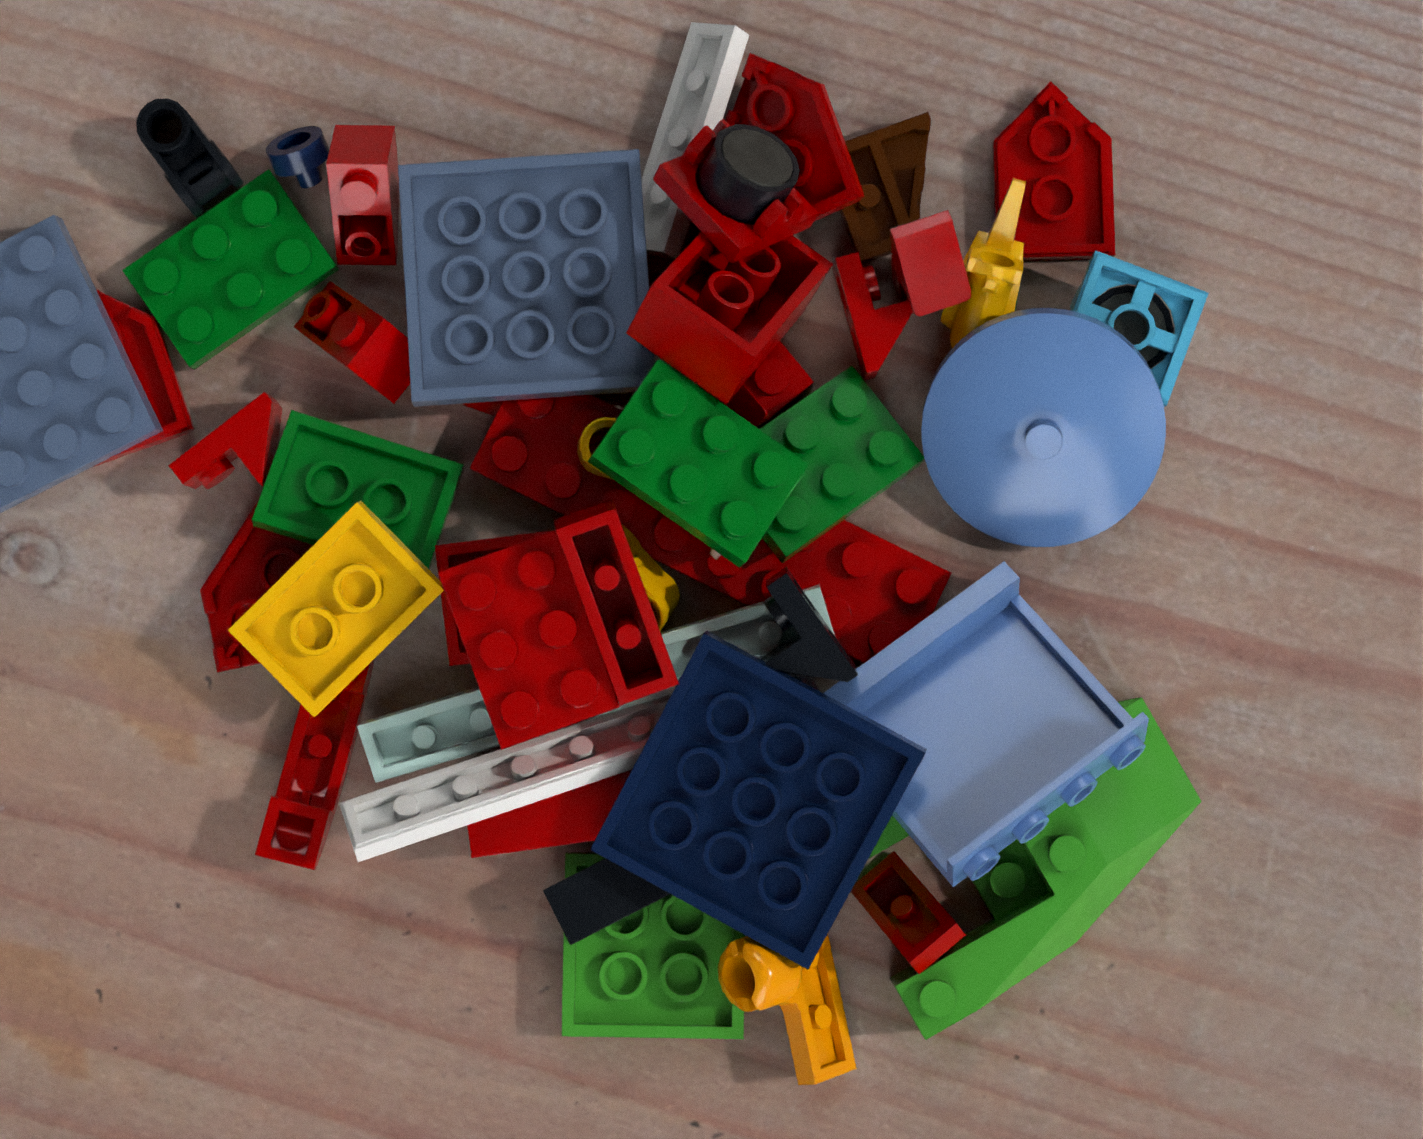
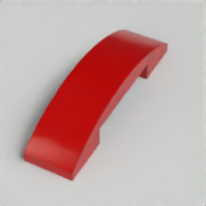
M374 660L316 717H313L300 704L275 797L271 796L255 852L256 856L316 870L353 753L358 733L357 725L361 722Z

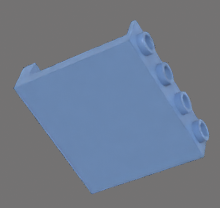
M1005 561L858 667V676L849 682L839 681L824 692L827 696L927 749L892 815L952 887L956 886L967 876L971 881L984 876L998 863L1000 859L998 853L1016 839L1022 844L1034 838L1048 824L1049 818L1047 816L1065 802L1069 807L1080 803L1097 786L1096 778L1112 766L1117 770L1127 767L1141 755L1146 747L1144 742L1149 718L1144 712L1134 719L1019 595L1020 578Z

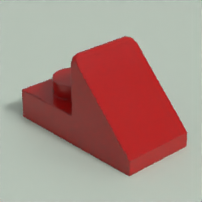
M949 210L890 229L893 285L900 302L909 300L913 313L916 316H924L966 302L971 298V288Z
M859 252L836 257L832 270L862 379L866 381L876 377L912 316L913 310L909 300L874 309L872 302L881 300L877 277L872 265L862 267Z
M779 341L731 400L724 405L760 429L809 389L814 381L781 341Z
M263 392L168 466L183 485L195 490L201 485L205 489H210L226 479L235 470L231 462L239 457L257 482L264 487L278 448L282 407L275 398Z
M895 851L857 881L851 890L854 897L918 974H921L966 936L954 919Z

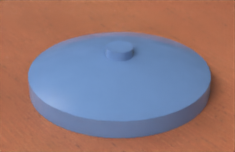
M1031 308L1004 314L985 322L963 337L948 352L937 368L927 390L921 425L922 448L928 472L935 487L952 510L971 526L993 538L1016 545L1030 547L1062 546L1083 541L1112 527L1124 518L1146 494L1156 476L1164 452L1166 439L1165 411L1159 387L1152 370L1135 346L1121 333L1102 321L1079 312L1057 308Z

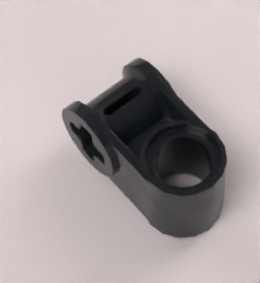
M168 98L155 99L147 103L140 110L136 120V127L141 141L165 172L164 176L171 187L196 218L204 213L203 205L232 185L238 188L244 184L243 179L216 143L207 137L195 119L178 102ZM169 118L180 119L182 121L180 136L169 144L158 143L156 140L158 126Z

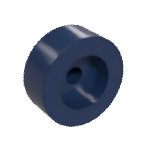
M306 126L288 131L275 138L266 147V153L276 175L282 177L296 175L301 188H310L322 181V176L317 166L327 160L329 147L321 128Z

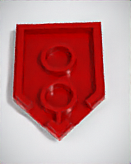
M749 53L741 75L744 77V81L733 110H728L725 121L730 126L745 124L759 127L774 134L788 145L796 156L800 169L798 180L794 187L818 211L819 214L815 221L859 202L865 195L825 85L756 54Z
M1051 81L992 143L995 218L1013 178L1026 181L1014 240L1024 243L1023 261L1090 260L1095 250L1114 257L1116 254L1112 138L1095 122L1091 123L1067 100L1068 97Z
M99 290L97 292L163 431L95 466L183 436L195 429L156 318Z
M257 503L200 589L204 612L207 614L214 646L212 650L217 673L261 664L228 629L313 546L312 544L253 526L252 517Z

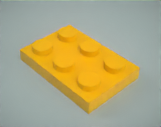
M359 501L228 631L313 717H316L444 591L441 581L362 501Z

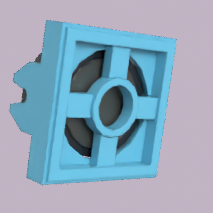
M1095 250L1089 261L1082 283L1072 299L1070 311L1079 312L1102 321L1121 333L1135 346L1153 372L1165 407L1168 404L1209 293Z

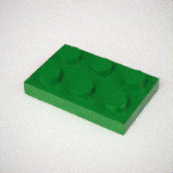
M268 169L122 271L187 365L195 370L340 269L276 177Z
M661 359L654 363L587 461L738 567L747 562L809 466L807 462Z
M850 366L760 428L761 431L809 464L762 539L779 561L784 563L919 467L923 462V454L853 366Z
M291 410L252 517V523L255 527L314 545L357 502L362 501L430 570L435 556V545L439 544L463 473L464 464Z

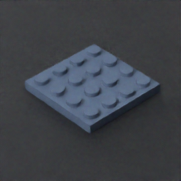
M639 149L398 165L411 402L414 407L636 391L654 365V354L626 334L649 291Z
M52 215L0 242V513L163 431L63 219L56 215Z

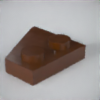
M928 112L845 141L865 197L859 202L841 209L840 213L854 251L859 252L862 264L891 254L890 229L920 219L927 144L931 126V118Z

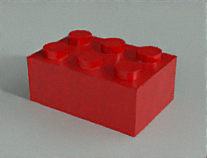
M700 232L651 285L626 334L724 404H727L803 314L833 266V263L794 236L788 237L737 262L730 263L714 244Z
M556 530L438 572L501 750L621 707Z

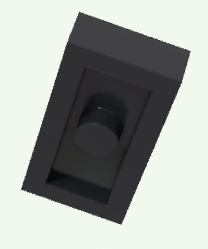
M785 567L766 580V588L771 596L763 602L783 631L794 626L798 633L767 653L761 660L767 666L777 671L849 682L858 676L856 665L789 569Z

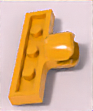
M828 934L809 969L802 967L748 936L734 940L727 945L720 956L718 964V977L723 993L732 1004L745 1012L761 1011L776 1005L780 1006L784 1015L798 1085H815L857 1069Z

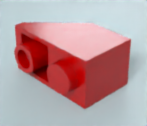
M335 125L326 167L337 265H396L398 259L399 177L395 126Z
M331 281L327 283L320 293H317L308 301L303 315L294 325V328L367 385L395 404L410 385L408 337L385 318Z

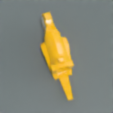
M1013 178L989 233L979 230L963 259L971 288V298L966 302L945 308L941 316V322L950 329L952 348L963 337L985 322L1016 310L1023 273L1024 243L1014 240L1026 181Z

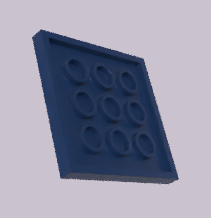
M706 631L701 637L678 681L679 685H676L590 850L802 967L809 969L927 749L789 674L767 666L763 660Z

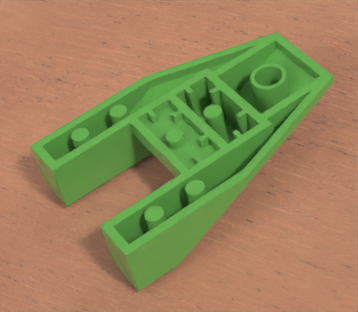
M1142 697L1118 701L1133 719L1142 712L1149 718L1144 742L1146 747L1141 755L1121 770H1117L1112 766L1096 778L1097 786L1084 800L1072 807H1069L1066 802L1047 816L1049 822L1039 834L1026 843L1021 844L1017 839L998 853L1000 859L988 873L972 881L993 919L967 933L966 936L921 974H918L912 966H909L890 977L891 982L925 1040L981 1009L1075 944L1202 802ZM893 815L869 858L909 836Z

